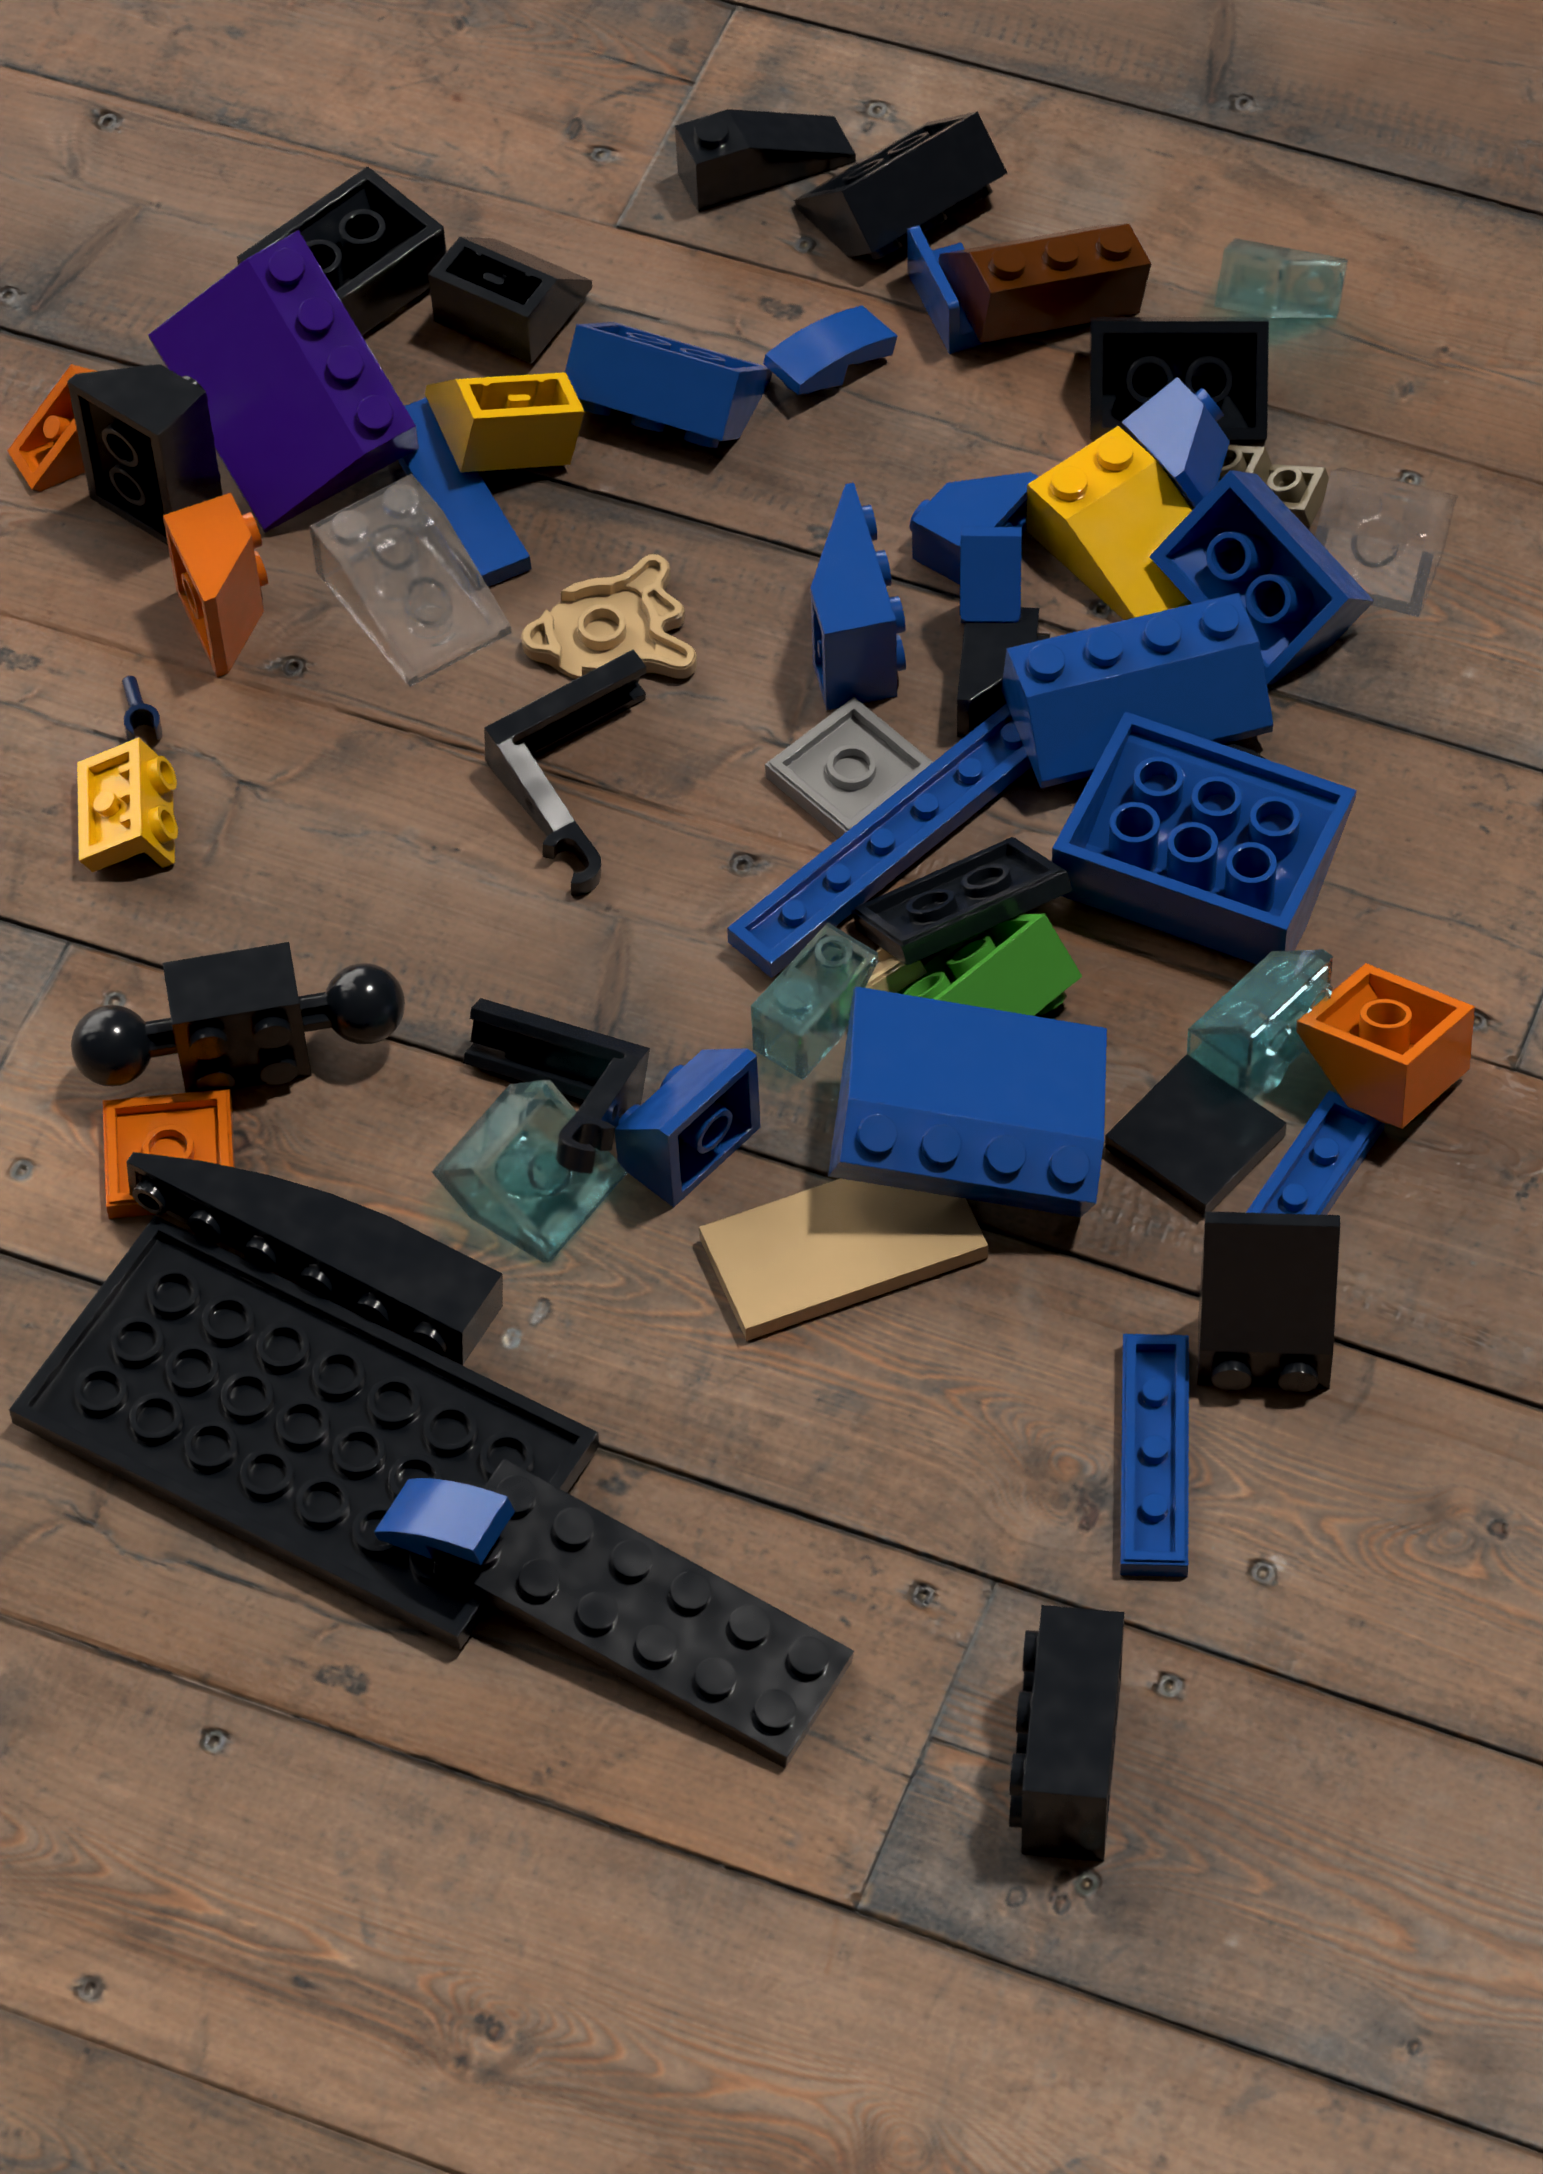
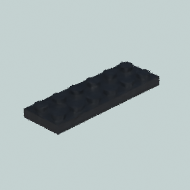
M504 1458L483 1489L508 1496L515 1510L514 1514L481 1565L440 1551L434 1560L433 1573L777 1765L786 1768L851 1665L854 1650Z

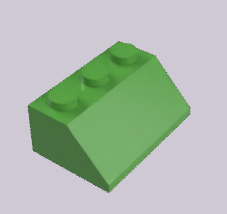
M1020 914L930 955L922 962L928 973L897 993L1034 1016L1045 1014L1058 1007L1067 997L1065 990L1079 980L1082 974L1046 914Z

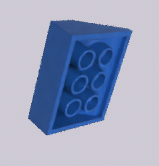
M1125 711L1052 848V862L1067 871L1073 890L1062 895V897L1283 974L1307 927L1356 799L1357 790Z
M855 986L850 1010L828 1177L1082 1217L1097 1201L1104 1145L1107 1028Z

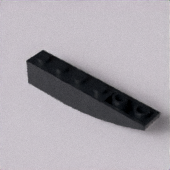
M133 1152L126 1161L130 1195L145 1210L156 1215L166 1213L186 1223L197 1236L211 1243H219L221 1241L244 1253L250 1262L270 1272L277 1270L299 1281L303 1288L327 1300L332 1298L354 1309L358 1315L384 1328L389 1327L411 1338L413 1342L442 1356H446L461 1365L465 1363L503 1307L502 1273L390 1216L347 1199L271 1175L205 1161Z

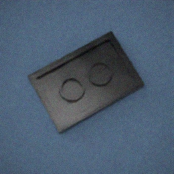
M1010 837L861 904L851 912L856 929L908 966L1073 890L1066 870L1018 839Z

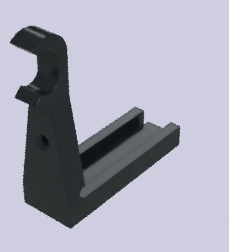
M634 649L484 727L485 761L547 836L542 844L543 857L555 859L559 853L570 851L576 854L585 866L586 870L573 874L571 896L585 895L597 887L601 879V857L573 819L534 758L646 700V692L638 683L640 676L646 673V665Z
M480 998L471 1007L470 1019L473 1020L470 1042H473V1044L466 1050L463 1063L584 1099L585 1101L576 1114L559 1133L556 1161L562 1167L574 1172L593 1173L596 1154L594 1148L599 1151L612 1150L615 1128L618 1126L620 1118L633 1105H641L650 1048Z

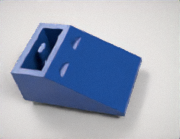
M854 483L845 484L810 587L813 666L826 710L840 708L853 697L861 703L897 697V672L906 670L904 647L900 635L897 634L906 631L902 603L899 596L889 598L886 588L891 586L888 558L885 550L875 552L872 541L877 540L874 512L871 505L861 506Z

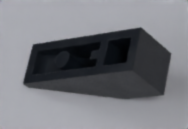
M727 109L675 126L678 175L698 212L856 162V154L835 116Z

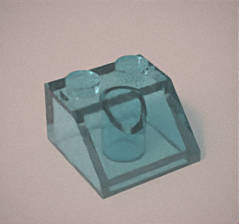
M550 1079L509 1084L432 1171L434 1176L472 1220L543 1263L552 1261L627 1174L610 1151H599L594 1148L596 1154L593 1173L574 1172L562 1167L556 1161L559 1133L576 1114V1110Z

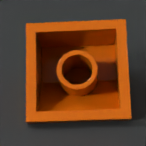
M232 493L163 515L176 592L217 677L230 672L261 618L264 608L260 587L268 585V577L259 553L254 551V549L262 546L257 523L251 512L241 514Z
M1365 963L1298 1019L1296 1032L1348 1107L1372 1116L1379 1122L1391 1124L1402 1129L1470 1069L1475 1006Z

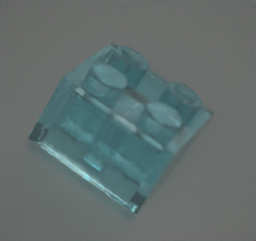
M1324 949L1270 952L1188 1029L1187 1055L1252 1100L1261 1091L1264 1093L1271 1092L1285 1076L1288 1065L1302 1052L1306 1054L1311 1053L1296 1032L1297 1020L1304 1014L1310 1013L1312 1008L1321 1000L1327 1001L1331 998L1333 986L1331 985L1333 956Z

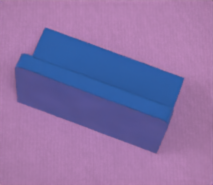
M918 225L907 229L908 275L948 353L951 354L988 343H980L938 263L940 254L964 250L962 243L932 250Z

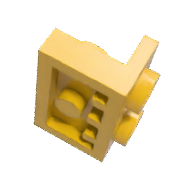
M138 737L77 762L79 861L92 873L143 852L162 868L174 864V839L178 836V826L174 817L173 790L177 786V779L168 759L164 756H159Z

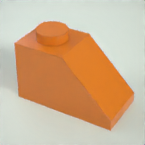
M71 364L7 450L32 490L41 492L85 473L67 381L75 374L96 372L95 370Z

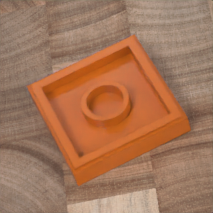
M230 1089L103 1100L106 1209L109 1219L156 1215L141 1207L133 1196L130 1195L126 1161L133 1152L199 1160L235 1168Z

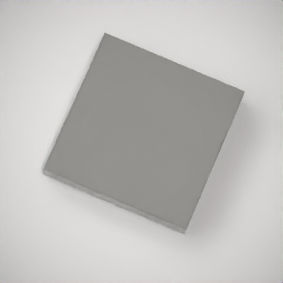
M853 697L765 764V776L839 838L932 764L933 761Z

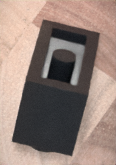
M1021 607V618L1015 623L965 622L957 694V737L968 735L1006 704L1001 691L1006 649L1050 638V633H1039V608Z

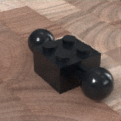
M289 942L163 963L171 1018L145 1022L136 1012L118 1005L98 1007L88 1012L78 1022L72 1035L71 1052L79 1071L92 1082L103 1086L114 1087L128 1084L145 1071L151 1058L177 1053L186 1093L221 1089L231 1090L266 1083L279 1085L296 1078L312 1076L304 1032L332 1028L341 1038L356 1044L377 1043L390 1036L399 1026L405 1010V997L401 985L389 971L369 963L354 964L338 972L328 984L326 992L298 996Z

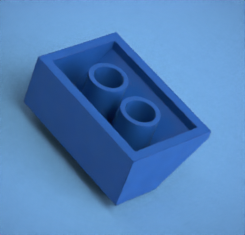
M616 322L576 324L565 369L584 411L610 416L611 409H616L632 414L630 424L664 432L665 425H670L686 430L684 440L711 448H718L720 440L740 438L773 373L766 366Z
M1229 470L1149 556L1192 604L1239 593L1260 641L1267 685L1274 684L1333 645L1374 602L1368 593L1266 483L1254 473Z

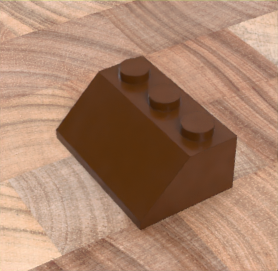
M1129 223L1097 225L940 254L938 260L980 343L1089 323L1090 317H1122L1140 313L1152 264Z

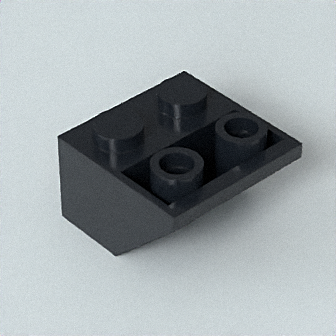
M459 237L428 274L434 322L530 364L534 362L592 289V280L494 238Z

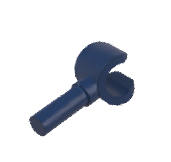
M126 676L122 680V685L129 705V709L124 715L127 741L135 739L134 730L141 725L153 727L156 739H161L162 727L157 709L152 705L143 703L136 677Z

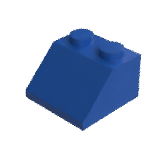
M748 1048L701 1050L685 1066L681 1064L674 1067L666 1075L660 1088L642 1105H633L620 1118L618 1126L615 1128L618 1166L674 1208L761 1128L757 1055Z

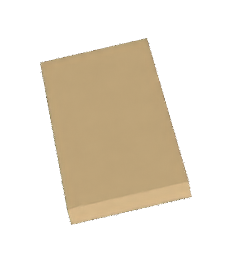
M841 1178L699 1227L701 1243L746 1341L988 1258V1243L965 1198Z

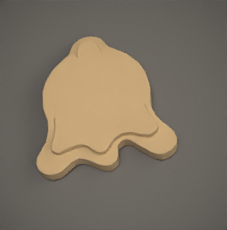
M657 554L643 557L632 569L620 575L593 578L574 583L561 591V601L551 612L546 609L539 619L529 623L524 628L521 635L523 651L530 659L549 664L574 680L632 649L635 650L646 665V673H658L676 679H684L691 676L697 666L694 648L666 633V631L682 626L685 620L683 605L665 592L670 581L669 562Z

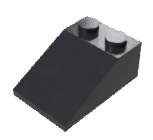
M1205 1211L1198 1312L1197 1385H1211L1230 1391L1241 1390L1246 1387H1277L1296 1393L1307 1392L1312 1389H1330L1334 1348L1340 1215Z

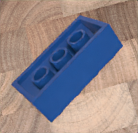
M1239 593L1006 649L1001 691L1040 788L1090 777L1125 711L1220 744L1273 731L1274 724L1260 641Z

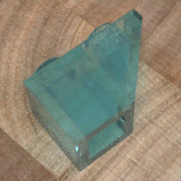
M1235 238L1224 249L1214 307L1271 318H1337L1348 259Z
M827 923L751 1005L753 1050L804 1080L842 1038L849 1023L853 989L855 986L866 988L879 960L878 952Z

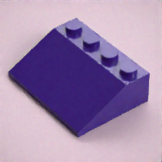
M299 230L245 259L148 334L151 343L166 368L181 377L189 376L193 378L206 391L215 450L264 533L419 449L417 429L414 421Z

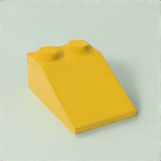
M1119 426L1027 484L1026 531L1123 620L1192 604L1149 557L1187 517L1192 509L1159 462Z

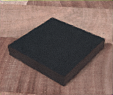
M1185 1055L1105 1135V1148L1205 1217V1211L1211 1212L1286 1135V1122L1188 1055Z

